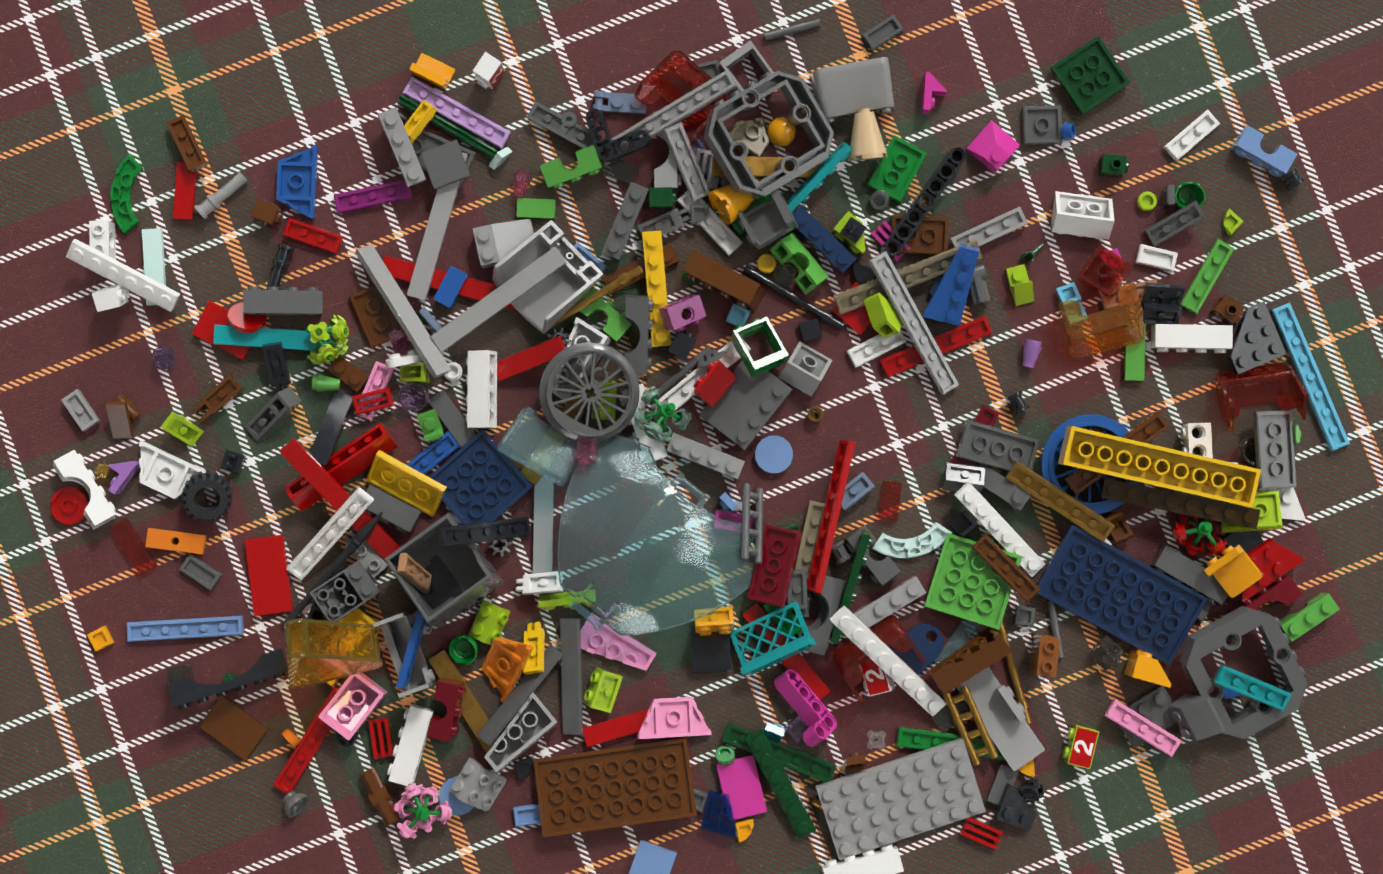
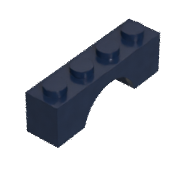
M802 206L795 211L793 216L798 227L794 230L813 244L826 258L828 263L843 275L856 261V258Z

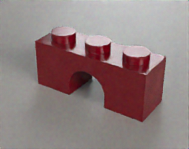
M445 677L437 680L434 700L443 702L447 708L446 716L436 714L430 718L427 737L450 742L458 736L459 726L457 724L458 718L460 719L463 711L461 701L466 694L465 682Z

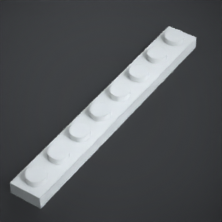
M843 606L830 618L831 622L932 717L946 705L945 700L849 609Z

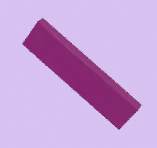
M404 179L334 194L338 214L413 198L411 187L407 188Z

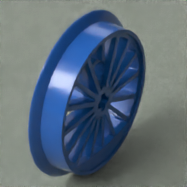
M1095 414L1077 416L1062 423L1051 434L1043 450L1042 473L1044 479L1065 492L1069 486L1066 484L1061 488L1057 478L1079 469L1075 468L1057 476L1054 473L1056 465H1062L1058 464L1066 426L1088 427V430L1091 431L1092 427L1102 429L1101 433L1105 434L1107 431L1113 436L1122 437L1129 432L1122 424L1109 417ZM1103 475L1100 478L1103 482L1105 478L1110 480H1114L1117 478L1122 482L1138 485V482L1127 480L1114 476L1107 478L1105 475ZM1097 480L1094 483L1101 498L1102 490ZM1091 485L1087 487V502L1079 501L1098 514L1111 511L1124 503L1101 498L1099 502L1092 503ZM1074 494L1073 498L1077 500L1079 494Z

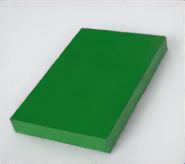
M893 135L886 148L887 157L880 159L866 186L875 191L883 190L887 192L890 199L900 204L927 152Z

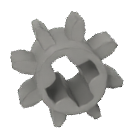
M502 539L501 542H505V546L500 550V547H496L499 540H494L493 544L488 546V548L495 550L493 555L500 552L501 557H503L504 551L511 552L508 547L513 542Z

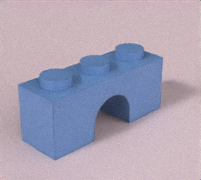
M1248 125L1244 127L1231 148L1235 150V154L1242 158L1247 157L1252 160L1255 166L1268 169V172L1273 176L1281 177L1285 175L1296 158L1297 153L1283 145H1279L1272 154H1267L1260 146L1264 134Z

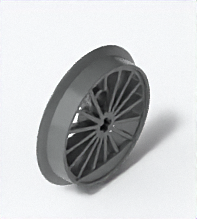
M593 342L575 344L559 352L545 368L539 388L540 404L543 413L554 429L569 439L586 443L604 441L620 433L632 420L638 407L640 393L638 378L630 362L617 350L607 345ZM585 354L593 355L589 381L581 357ZM596 355L607 358L603 368H595ZM578 356L586 385L568 363L572 358ZM611 360L619 368L608 376L606 367ZM566 364L582 386L558 374L559 369ZM598 370H602L605 374L602 381L594 379V373ZM622 371L626 379L625 382L600 388L618 372ZM555 376L581 390L552 387ZM625 384L628 387V396L600 393L601 391ZM591 387L594 388L593 392L595 393V396H590L589 398H587V393H585V390H590ZM552 390L581 393L552 402ZM600 396L626 398L627 403L623 410ZM582 397L564 412H561L554 406ZM597 399L621 411L620 417L614 421ZM584 400L574 419L566 415ZM595 402L612 422L608 427L602 429ZM587 403L586 421L584 425L578 422L577 419ZM591 403L599 430L588 427Z

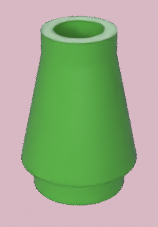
M319 373L318 375H313L312 390H317L316 392L339 390L340 379Z

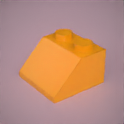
M1136 650V653H1129L1124 672L1125 675L1171 687V683L1157 659L1152 658L1153 654Z

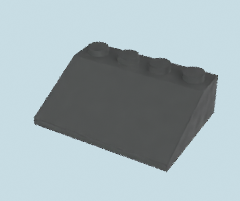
M741 361L733 371V374L737 377L713 408L707 405L699 416L742 450H745L792 389L769 371L751 377L745 364Z

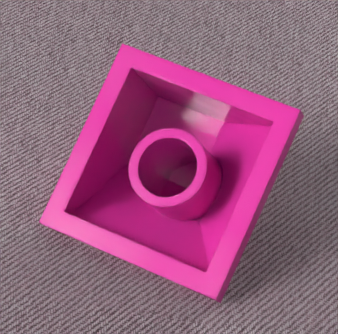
M991 120L966 149L995 174L1020 144Z

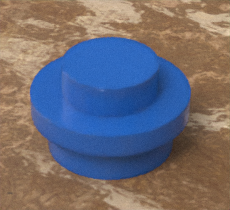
M1064 122L1063 126H1061V136L1066 141H1070L1076 136L1074 123Z

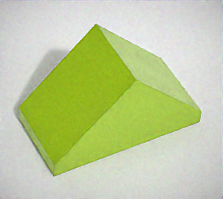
M424 362L400 366L399 382L429 383L430 371Z

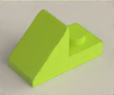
M1025 264L1005 269L1015 306L1033 302V282L1029 281Z
M173 411L161 426L163 430L192 447L204 432L183 415L179 416Z

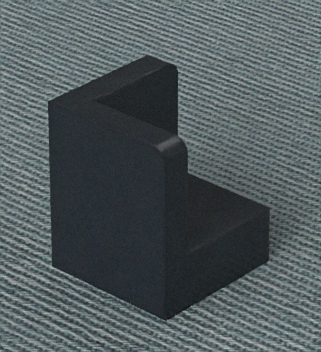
M961 510L948 521L960 537H964L978 525L966 510Z

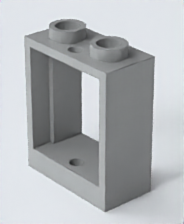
M751 40L719 62V66L724 72L751 54L765 74L769 71L772 74L774 73ZM731 73L733 79L735 80L738 88H736V91L739 89L741 93L742 91H744V89L736 80L734 75ZM746 95V96H745L746 102H748V101H751V102H752L751 98Z

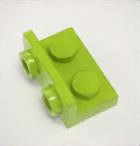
M596 667L590 676L589 688L584 694V704L590 708L611 713L623 676Z

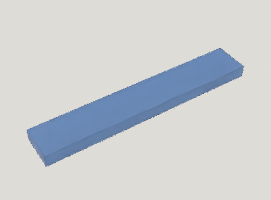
M243 616L127 622V642L244 635Z

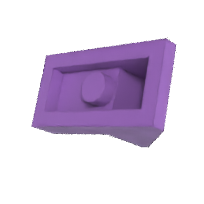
M139 461L109 464L108 466L119 473V476L116 475L111 480V486L108 490L113 494L120 495L140 468Z

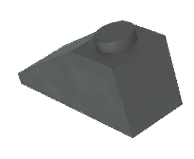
M291 387L279 391L248 422L245 428L258 441L286 418L302 400Z
M979 463L977 467L985 468L983 488L1016 511H1021L1031 494L986 465Z

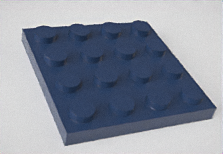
M483 429L429 476V478L447 487L442 500L463 525L496 521L533 488L531 483Z

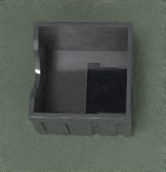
M449 513L384 559L426 622L438 627H443L447 624L448 620H453L460 615L463 609H468L478 602V598H483L493 591L496 585L500 586L504 583L501 577L495 574L497 573L490 561L485 559V554L475 543L439 548L437 528L463 525L458 518ZM400 553H407L432 575L429 593H422L397 572Z

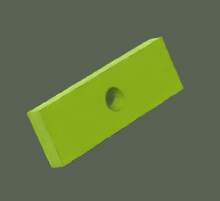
M594 588L539 595V608L552 610L556 608L555 606L562 605L565 608L573 607L578 603L591 605L594 601H597V590Z

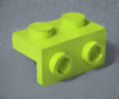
M483 600L469 636L485 644L492 645L494 639L501 637L504 626L508 621L510 610Z

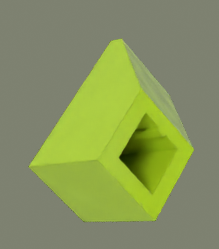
M848 211L834 227L833 232L835 234L833 236L840 242L845 241L849 245V250L857 255L859 253L862 255L865 252L864 233L856 244L840 234L850 217L863 224Z
M877 293L864 299L872 327L882 337L886 339L900 332L902 322L892 304L885 297Z

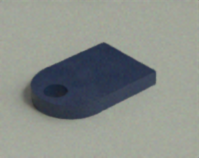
M921 623L910 628L890 649L919 675L941 654L944 641L941 632L936 627ZM928 631L936 633V639L932 642L926 639Z

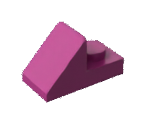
M925 72L923 77L921 113L929 114L931 108L935 106V97H932V95L945 96L947 94L946 89L930 72Z

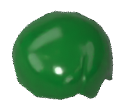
M1183 182L1176 187L1175 204L1182 209L1194 201H1197L1200 207L1203 205L1205 191L1198 183Z
M466 635L455 637L448 648L451 658L457 664L469 665L475 661L478 654L476 641Z

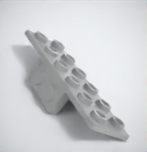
M989 667L956 687L961 694L960 687L968 686L991 740L1013 771L1018 770L1045 751V748L1025 721L1027 717L1024 715L1026 712L1021 703L1015 702L1013 691L1009 686L1001 685Z

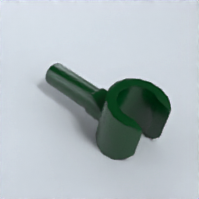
M1041 243L1034 250L1027 251L1020 256V259L1023 257L1027 258L1025 265L1035 260V255L1044 248V244Z

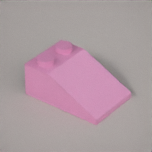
M356 669L318 717L347 740H350L388 692L360 670Z

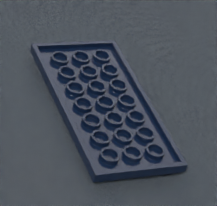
M1073 524L1068 528L1037 583V586L1041 589L1037 594L1138 649L1153 654V657L1168 665L1173 661L1208 600L1207 597L1110 544L1102 542Z

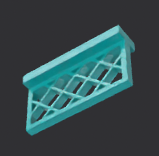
M797 602L769 613L730 633L742 665L740 668L742 675H753L816 646L814 638L810 636ZM794 608L796 613L794 621L785 618L788 610ZM773 617L780 618L777 629L769 626ZM784 621L792 624L789 634L781 631ZM758 624L764 626L761 636L753 634V630ZM796 626L802 628L804 636L800 638L792 636ZM767 629L775 631L772 642L764 639ZM741 632L747 634L744 644L738 641L736 634ZM779 633L787 636L785 645L780 646L776 644ZM751 636L759 639L756 649L748 646ZM763 641L771 644L767 653L759 651ZM746 649L754 652L752 660L746 662L744 657Z

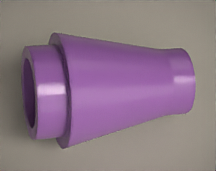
M1026 339V343H1023V366L1034 368V364L1042 349L1040 341Z

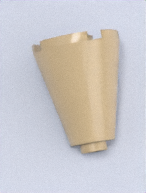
M870 108L858 109V113L854 114L850 144L852 150L849 152V161L887 157L875 114L870 112Z

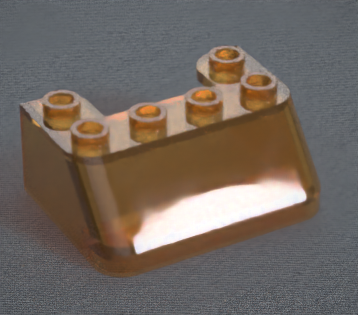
M1135 282L1123 285L1118 290L1117 295L1120 306L1083 316L1080 305L1076 301L1068 300L1058 303L1056 306L1069 353L1073 358L1082 359L1137 344L1144 339L1143 310Z

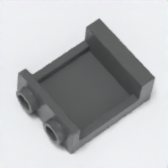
M777 189L771 192V199L746 214H743L741 211L738 213L740 217L738 222L743 230L746 229L748 233L746 238L751 246L755 245L758 249L765 247L798 227L783 195Z

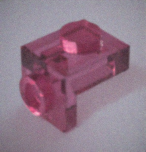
M396 328L388 333L394 353H400V356L407 355V351L413 350V345L402 328Z
M577 438V454L573 455V459L578 461L580 465H590V462H597L598 438Z

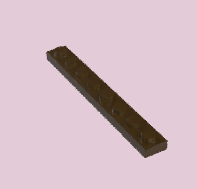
M1106 478L1104 479L1101 498L1253 529H1257L1260 515L1259 509Z

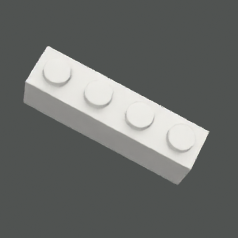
M1155 324L1151 326V349H1157V352H1169V349H1176L1177 353H1187L1188 349L1195 350V353H1207V350H1214V353L1223 354L1226 353V350L1232 349L1233 326Z
M490 350L468 351L466 358L468 375L466 377V384L468 385V394L466 396L467 428H497V352Z
M412 704L410 708H406L404 714L406 722L404 727L401 726L398 737L401 739L399 745H396L393 751L395 760L388 768L387 775H390L388 781L405 786L414 783L427 740L430 718L434 716L435 710Z
M892 844L882 846L881 850L874 851L872 849L863 852V855L849 856L838 862L836 859L829 860L822 866L824 874H897L904 872L897 846H892Z

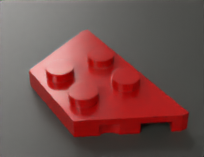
M1268 538L1246 553L1262 573V578L1239 594L1240 600L1245 602L1302 563L1304 558Z

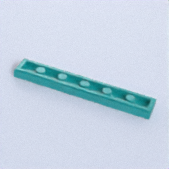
M229 325L214 326L213 344L262 347L263 344L282 341L283 349L316 350V343L311 342V334L306 331L260 328L255 333L246 334L236 331L234 327Z

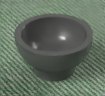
M289 792L283 799L285 804L284 811L287 817L293 818L301 813L308 805L310 798L304 793Z

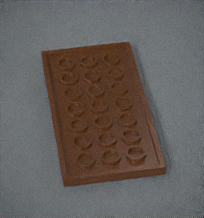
M687 738L533 759L543 837L697 816Z

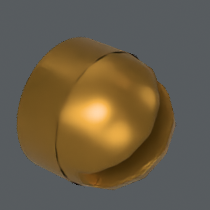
M814 406L808 410V418L811 421L817 422L823 418L824 412L820 407ZM814 409L817 410L819 418L816 417V414L813 411Z

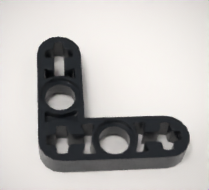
M595 108L589 110L586 114V122L597 155L604 162H613L645 149L651 144V136L645 130H637L612 140L604 114ZM594 114H596V115L599 116V117L597 118V122H598V124H599L600 126H598V127H597L596 122H594L593 120H591V119L594 118ZM603 130L606 136L603 140L599 141L597 133ZM640 135L646 137L644 143L637 141L640 139ZM623 141H628L629 148L626 151L620 150V144ZM600 145H605L607 150L611 151L609 153L608 158L603 155L606 153L605 148Z

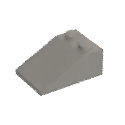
M531 219L473 228L482 268L495 266L534 234Z

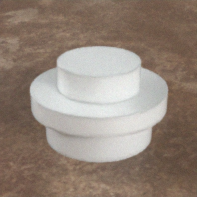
M456 362L448 363L451 371L444 376L449 381H457L462 376V367Z

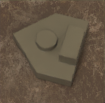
M763 117L750 121L736 122L729 133L734 142L742 141L747 145L748 157L750 155L760 157L769 143Z

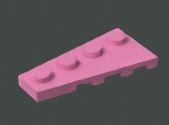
M593 613L590 614L580 631L581 649L605 656V658L621 661L624 664L645 671L657 654Z

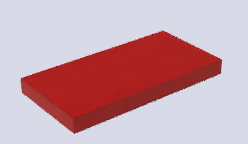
M284 535L244 540L254 616L293 611L289 571L286 569L288 563Z

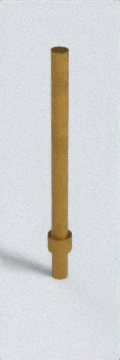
M638 266L628 273H622L615 281L573 305L552 327L621 285H627L631 282V279L643 273L642 268Z
M1002 620L998 633H1000L1002 638L1005 640V642L1011 649L1007 633L1005 630V626ZM1011 652L1005 658L1018 700L1016 703H1021L1026 711L1024 715L1027 717L1025 721L1027 724H1030L1032 721L1028 711V700H1025Z

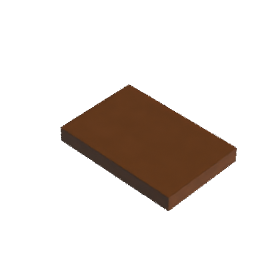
M891 215V232L903 215ZM909 216V220L916 222V217ZM925 216L906 243L911 249L903 247L900 253L935 256L948 251L949 218ZM898 229V235L905 238V231ZM890 244V253H894L895 248Z
M375 285L349 296L371 349L406 335Z
M224 695L220 696L198 726L243 760H247L269 730L268 727Z

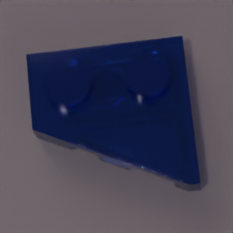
M709 790L701 829L737 838L738 831L729 795Z

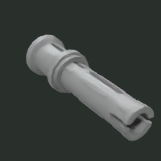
M239 172L213 195L208 194L207 199L194 206L195 209L206 220L208 218L207 215L213 210L219 209L220 204L248 182L247 179Z

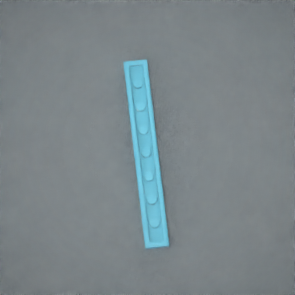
M1287 303L1270 310L1329 450L1334 451L1350 444L1291 304Z

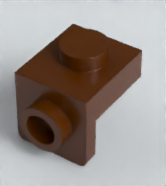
M1122 511L1119 513L1114 512L1107 516L1106 519L1115 525L1110 536L1116 545L1133 538L1134 534L1125 521Z
M860 753L848 754L849 757H846L844 760L846 776L865 770V755L860 756Z

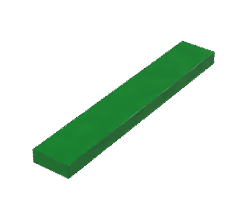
M898 727L896 746L926 750L959 739L961 736L960 734ZM982 737L971 739L975 750L986 747ZM993 743L998 754V757L995 759L1005 760L1002 754L995 746V744ZM989 754L981 756L983 758H991Z

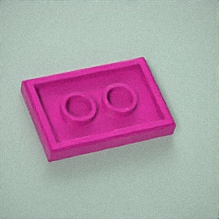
M753 754L736 758L728 766L716 763L730 821L767 812Z

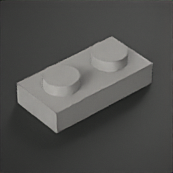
M79 389L61 399L82 431L85 432L101 421Z

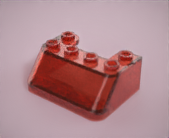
M675 50L668 54L640 82L634 97L644 105H652L659 98L669 105L712 78L683 52ZM729 93L685 118L687 123L683 127L691 146L704 134L709 111L714 109L713 104L721 99L724 102L729 100Z

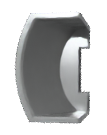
M552 220L494 266L492 278L496 286L500 287L555 246L567 263L511 303L529 323L543 334L604 275L591 260L588 262L564 237L563 231Z

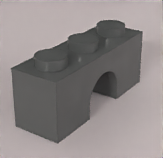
M865 525L846 538L848 542L846 546L852 554L856 552L862 529L869 531ZM870 532V537L873 538V539H872V544H873V543H875L877 540L875 539V537H874V536L872 535V533ZM866 548L865 556H867V560L863 568L867 567L871 572L869 576L875 584L884 585L900 572L889 556L880 561H874L869 556V549Z

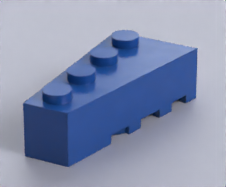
M960 244L923 311L922 317L960 326L980 248Z

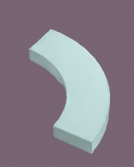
M935 522L925 533L914 538L898 539L882 533L872 549L883 555L895 558L918 557L939 547L944 543L947 533L951 534L952 532Z

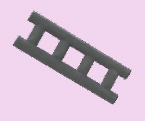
M745 483L742 489L741 559L748 560L749 555L755 556V564H762L763 489L757 488L756 493L750 491V484ZM750 499L756 501L755 511L750 510ZM750 518L755 519V530L749 528ZM749 536L755 538V548L749 547Z

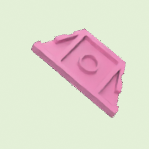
M693 697L659 698L652 700L637 739L711 735V731L704 722L701 712L697 709Z

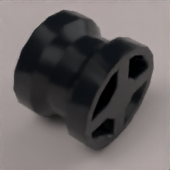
M1297 168L1280 178L1282 182L1286 183L1288 191L1305 181L1298 174Z
M358 731L350 740L337 733L338 743L345 747L351 746L358 739Z

